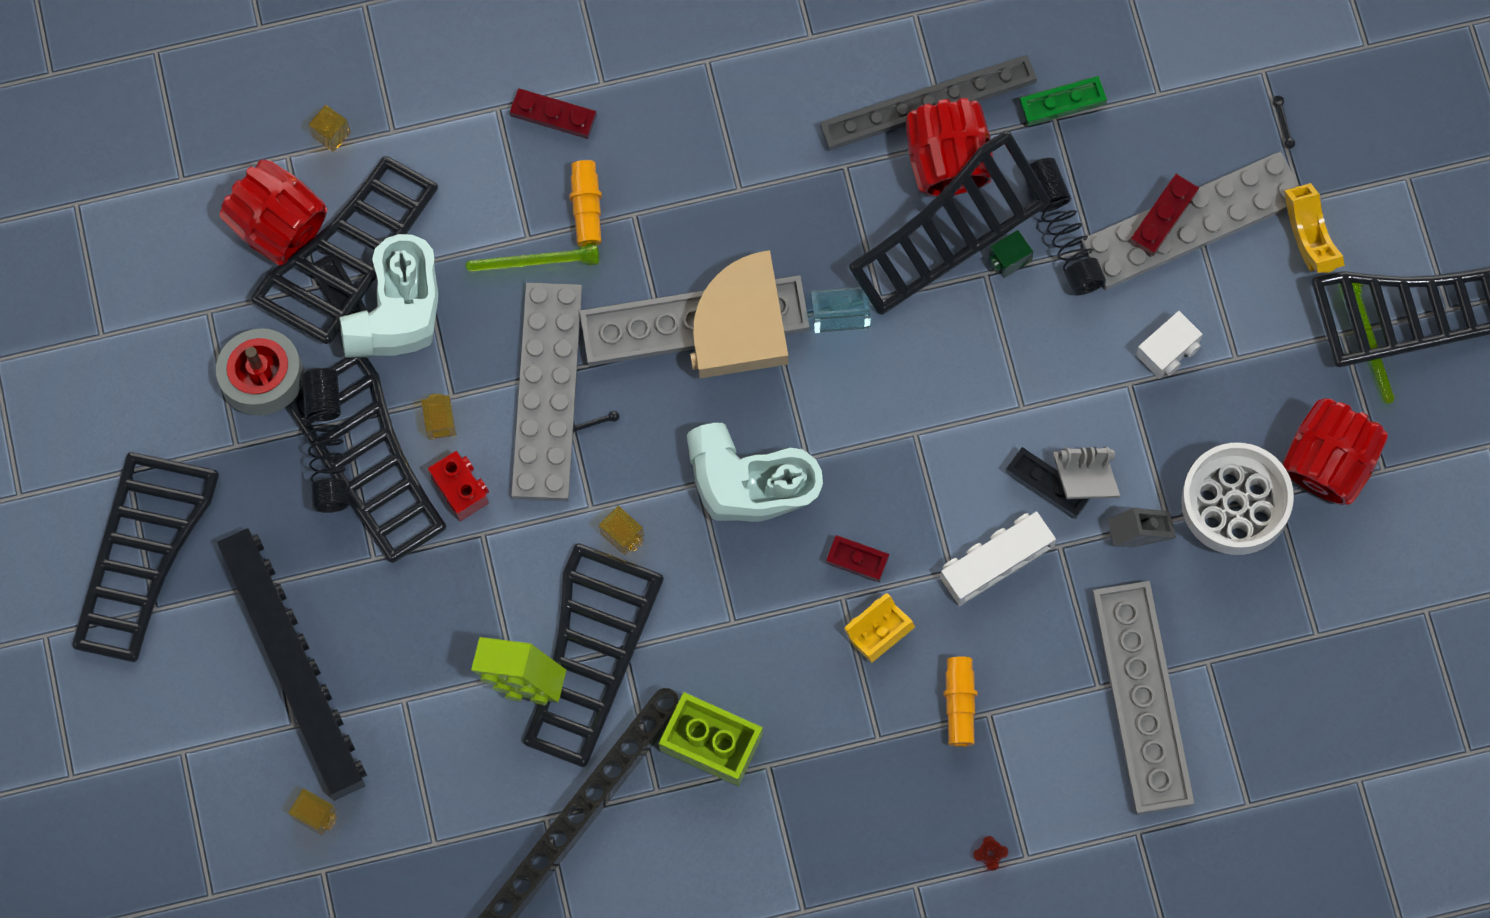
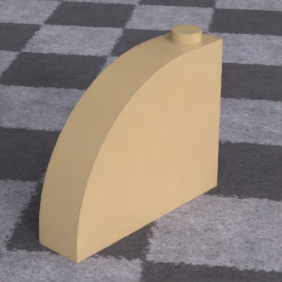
M770 250L754 253L733 262L716 275L703 292L694 318L695 353H690L692 369H698L700 379L789 364Z

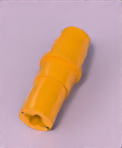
M580 160L571 164L572 193L569 194V199L573 202L577 245L593 247L602 243L600 227V200L602 199V192L599 191L596 163L591 160Z
M961 656L947 658V671L945 672L946 690L943 691V697L946 698V715L948 716V745L954 747L975 745V697L978 696V691L975 690L973 659Z

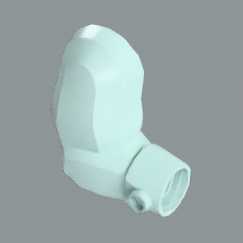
M398 234L386 238L375 248L372 258L378 280V307L370 313L365 310L339 317L345 357L395 356L418 351L430 346L433 341L438 305V287L433 249L426 240L414 235Z
M711 423L701 425L692 429L687 434L690 463L693 465L695 484L704 507L712 519L716 521L739 520L760 522L807 506L820 493L823 485L822 470L816 459L803 449L787 448L767 455H753L740 459L736 455V448L726 424Z

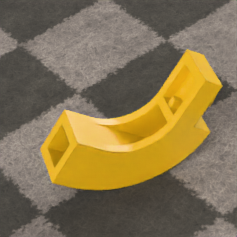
M1309 183L1284 190L1293 234L1302 258L1310 272L1316 270L1317 273H1329L1336 268L1345 266L1343 255L1333 244L1328 234L1323 218L1320 194L1314 186Z

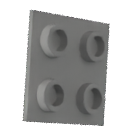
M1065 447L1059 452L1052 453L1067 499L1120 497L1109 463L1115 459L1113 449L1103 447L1096 448L1094 451L1093 447H1088L1087 450L1085 447H1080L1079 449Z

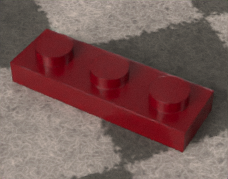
M520 88L517 90L510 109L511 117L585 139L589 138L597 116L595 110Z
M1175 174L1131 237L1130 243L1154 257L1198 193L1199 187L1180 175Z

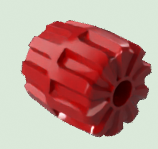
M960 98L955 102H951L949 99H942L936 105L924 104L907 115L908 152L919 191L927 196L937 197L960 172L978 148L991 140L982 107L977 100L969 102L968 98ZM982 162L971 174L978 189L989 184L992 179ZM962 185L955 192L954 195L964 194L968 192Z
M262 159L255 168L250 166L246 170L245 177L242 180H236L231 188L232 193L225 197L219 214L222 222L248 246L274 263L283 265L288 261V258L314 239L323 225L328 209L325 203L300 179L274 162Z
M1328 398L1319 399L1298 428L1282 465L1289 474L1290 479L1303 489L1332 503L1350 505L1355 501L1373 474L1388 440V433L1383 430L1384 428L1379 423L1370 421L1367 414L1352 411L1350 405L1342 402L1337 403L1333 399Z

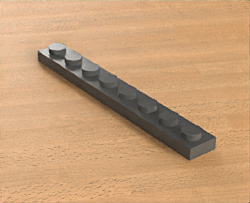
M1028 55L820 122V128L830 151L906 126V117L909 112L917 110L918 107L924 104L936 105L942 99H949L951 102H955L960 98H968L969 102L973 100L980 102L1035 84L1037 78Z

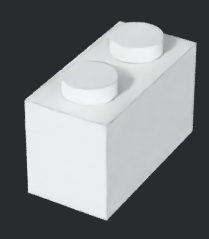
M1178 311L1138 346L1136 356L1159 379L1166 373L1170 376L1181 365L1180 360L1186 355L1189 358L1192 357L1200 349V341L1203 334Z

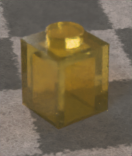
M326 104L308 124L312 137L332 152H335L351 133L347 119Z
M439 393L428 396V399H422L426 433L429 440L456 436L450 396H444V394Z
M619 505L599 524L600 533L624 555L630 550L632 552L635 551L644 541L642 538L644 536L643 527Z
M304 788L288 813L293 820L321 836L325 830L329 831L333 827L337 819V815H335L337 810L334 805Z

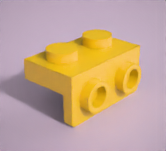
M886 593L880 599L875 600L858 617L853 618L845 626L844 630L851 644L873 663L912 631L915 625L895 605L892 597Z

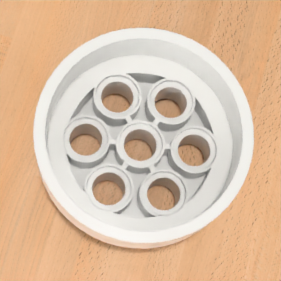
M1227 443L1208 450L1192 465L1183 487L1181 505L1183 516L1189 529L1203 544L1221 553L1245 555L1264 549L1279 537L1290 517L1294 493L1289 474L1282 463L1271 453L1252 444ZM1231 474L1236 477L1237 482L1229 484L1224 481L1223 476ZM1258 485L1262 487L1264 493L1256 495L1251 492L1250 486ZM1210 491L1214 494L1215 499L1205 500L1201 496V492ZM1231 501L1238 502L1242 509L1232 511L1227 503ZM1263 512L1267 515L1268 521L1260 522L1256 520L1254 514ZM1215 518L1219 522V526L1215 528L1209 527L1205 523V519ZM1236 528L1242 529L1246 537L1236 538L1232 534V530Z

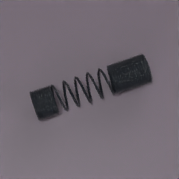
M1047 157L1030 163V166L1051 200L1047 207L1039 211L1043 212L1041 219L1049 222L1047 232L1055 235L1052 245L1061 248L1057 257L1060 260L1066 261L1063 265V271H1065L1064 274L1068 279L1073 294L1085 295L1091 293L1106 283L1097 258H1086L1073 263L1065 269L1069 261L1085 257L1092 253L1093 249L1082 250L1070 258L1060 257V253L1064 248L1078 245L1082 241H1075L1082 238L1085 241L1088 236L1077 237L1065 245L1059 246L1055 244V239L1059 235L1081 228L1082 223L1072 224L1059 233L1049 231V227L1054 222L1069 219L1076 215L1077 211H1067L1053 220L1044 219L1046 212L1056 210L1068 204L1072 198L1055 159ZM1026 181L1028 189H1030L1029 191L1032 194L1031 196H1033V201H1036L1037 198ZM1073 213L1067 217L1061 218L1067 214Z
M315 368L307 370L301 375L304 414L307 419L305 424L312 429L306 436L307 440L313 443L309 447L308 453L315 457L309 463V467L316 471L310 478L312 482V508L321 513L339 512L347 509L349 506L348 486L345 480L327 478L313 481V477L319 473L336 474L346 470L344 467H329L322 470L312 467V463L317 459L335 460L345 456L343 453H328L316 456L310 451L316 445L335 446L344 442L342 439H326L315 442L309 438L310 434L315 431L335 432L342 429L341 425H325L314 428L308 424L309 420L316 422L330 421L341 415L338 373L330 368ZM330 427H338L336 429H324ZM331 441H340V442H337V443H325V442H331ZM333 455H341V456H338V457H327V456H333ZM342 469V470H339V471H328V470Z

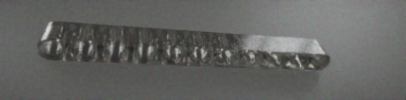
M662 688L652 696L478 918L519 917L665 731L679 702L674 690ZM665 698H669L674 702L673 706L667 710L658 706L659 702ZM645 721H653L656 727L651 732H645L641 729V725ZM634 743L639 748L635 754L627 755L623 752L624 746ZM610 766H617L621 769L619 775L614 778L606 776L605 771ZM591 789H600L603 792L601 798L598 800L588 799L587 794ZM573 812H583L585 814L583 821L580 823L570 822L569 817ZM555 835H565L567 837L566 842L562 846L552 845L551 840ZM545 857L549 861L544 869L540 870L533 867V863L537 858ZM520 880H527L530 882V888L526 892L519 893L515 890L516 883ZM502 903L512 905L511 912L506 916L497 914V908Z

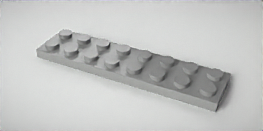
M1280 151L1199 187L1198 193L1154 257L1130 243L1131 237L1151 209L1088 236L1085 241L1081 239V245L1084 250L1088 248L1093 249V252L1087 256L1088 258L1098 259L1106 279V283L1103 285L1106 291L1286 211L1287 205L1284 190L1298 187L1299 184Z
M801 276L775 279L785 335L810 331ZM704 291L580 310L588 366L694 350V318Z
M526 283L512 499L569 502L582 285Z
M1150 581L1093 590V599L1136 815L1194 806L1195 803Z

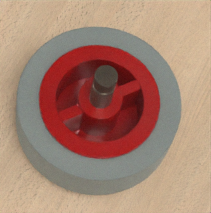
M252 329L240 333L223 347L216 363L218 384L226 400L235 409L243 413L268 415L280 411L296 398L302 387L301 375L304 373V368L294 344L285 335L277 331Z

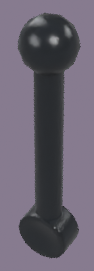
M1275 96L1273 105L1277 107L1286 138L1284 144L1286 148L1291 149L1295 146V140L1291 138L1283 110L1284 98L1282 96Z
M611 411L607 416L573 426V434L575 431L610 420L616 422L620 415L617 411Z

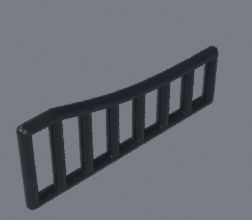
M1003 131L980 146L944 190L919 214L880 244L851 262L849 269L877 313L883 315L1047 207L1051 202L1050 197L1011 132ZM1004 144L1037 198L1036 201L1024 209L990 154ZM981 162L1014 214L1001 224L971 177V174ZM962 185L990 228L989 232L976 239L951 199ZM942 206L967 244L965 248L954 255L931 220V217ZM920 226L924 228L944 262L929 270L909 238V235ZM899 243L921 276L907 286L886 252ZM876 259L897 293L885 301L882 300L863 270L864 267Z
M389 156L382 157L367 180L334 220L314 239L288 258L285 264L277 266L265 276L251 296L252 303L324 344L331 343L340 330L339 317L350 315L377 276L373 263L369 265L327 240L339 230L373 250L382 243L380 240L347 223V220L356 210L393 230L392 236L407 234L438 190V184ZM387 169L424 188L417 201L379 181ZM374 190L410 211L403 221L399 222L363 201ZM319 249L359 271L364 276L358 285L354 287L306 260V258ZM296 266L346 294L349 298L342 308L339 309L284 278L283 275ZM273 284L334 318L326 331L267 299L265 296Z
M1490 267L1434 276L1399 277L1341 271L1314 277L1312 279V287L1335 365L1337 367H1345L1490 335V323L1477 326L1465 285L1467 282L1481 281L1490 311ZM1338 283L1341 285L1360 351L1347 355L1343 353L1325 291V286ZM1352 283L1369 285L1386 346L1370 348ZM1454 285L1465 322V329L1451 332L1438 286ZM1381 286L1398 287L1413 340L1397 343ZM1410 287H1426L1440 334L1424 337Z
M346 357L330 367V369L337 371L339 376L351 367L359 364L366 377L339 393L340 405L369 387L372 389L375 402L341 423V430L327 432L321 437L315 431L310 434L309 438L315 442L326 439H338L378 414L382 430L345 452L343 458L335 460L321 459L326 468L344 467L385 440L387 441L392 455L349 482L343 472L331 474V476L347 482L349 503L387 560L395 563L445 531L446 524L429 500L403 454L392 426L379 374L367 357ZM301 387L296 398L286 408L306 437L312 429L306 426L305 422L307 419L296 403L303 398V387ZM309 420V422H308L309 426L312 427L311 424L314 423L315 421H310V420ZM316 445L313 447L318 456L330 453L326 446ZM397 465L404 479L364 504L356 491ZM341 469L328 470V471H339V470H341ZM410 489L417 503L379 527L371 513ZM424 512L432 526L394 549L386 536Z
M135 452L127 454L72 646L75 650L129 662H136L138 660L146 630L165 578L180 549L212 502L219 477L217 470ZM137 464L206 479L202 495L132 480L135 466ZM128 491L193 504L196 507L186 520L125 507L124 504ZM121 517L179 530L171 544L116 533ZM113 544L164 555L157 570L109 560ZM105 570L152 580L147 595L144 596L102 587L101 584ZM97 598L142 607L137 623L93 613ZM90 624L133 633L129 650L87 641L86 636Z
M580 543L574 545L563 571L559 629L553 660L570 672L607 685V689L602 701L562 687L560 698L597 712L591 727L548 712L551 702H547V705L538 704L523 740L526 746L580 767L587 766L663 583L664 577L662 574ZM581 557L649 581L650 584L645 597L576 572ZM573 583L639 607L640 609L634 623L572 600ZM571 612L629 633L623 649L571 630ZM570 641L618 659L613 674L605 673L566 658L567 642ZM543 722L586 738L580 754L537 738Z

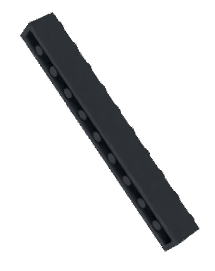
M246 528L218 541V546L331 797L335 801L365 787L363 777H366L367 773L361 761L355 762L351 752L356 749L349 734L343 736L339 728L344 723L338 710L332 711L328 701L332 700V696L326 684L320 686L316 676L320 675L321 672L315 659L309 660L305 651L310 649L303 633L300 635L296 633L294 626L298 624L292 608L286 610L282 602L287 597L281 584L275 585L271 576L276 573L270 560H263L260 551L265 548L259 535L253 536L249 528Z

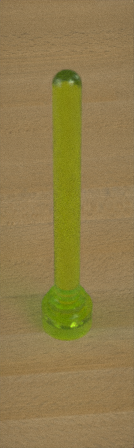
M586 243V246L581 247V250L469 260L466 263V268L469 271L573 261H582V263H588V266L599 265L598 243Z
M1352 283L1370 348H1378L1361 297L1364 285ZM1382 358L1372 360L1371 364L1385 403L1391 404L1394 402L1395 396Z

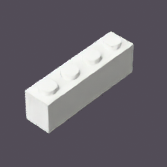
M1038 512L1032 515L1026 513L1015 520L1013 527L1008 530L1002 528L996 531L990 537L991 540L984 545L978 543L972 546L966 552L968 555L960 560L954 558L942 567L944 570L941 571L940 579L959 606L1055 547L1056 538Z

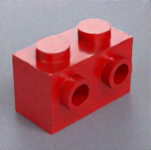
M456 450L430 466L428 471L459 521H462L489 504L486 494L490 492L481 478L476 481L471 472L475 469L467 456L461 458Z

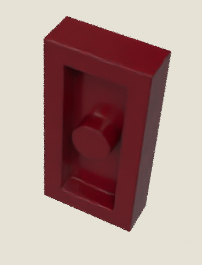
M836 535L827 556L826 564L880 583L889 554Z

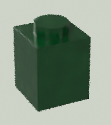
M1016 230L990 246L988 261L995 272L999 271L1005 278L1032 262L1033 250L1020 231Z

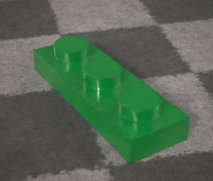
M1096 76L1021 97L1019 102L1027 126L1106 105L1107 98L1100 78Z

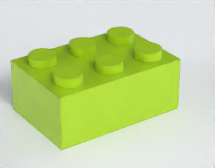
M479 637L471 671L481 677L480 681L493 685L492 689L504 693L506 699L521 702L522 698H526L539 705H547V702L559 703L567 671L531 643Z
M683 692L659 742V748L661 752L739 787L763 737V727Z

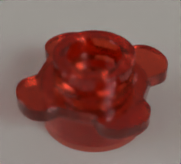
M987 836L983 839L980 849L974 851L973 856L976 861H982L986 864L988 870L995 871L998 869V863L1001 859L1008 856V848L1001 846L999 842L995 841L994 837ZM993 851L994 855L989 856L988 852Z

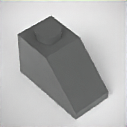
M1131 508L1108 519L1110 535L1114 546L1133 548L1176 538L1169 511Z

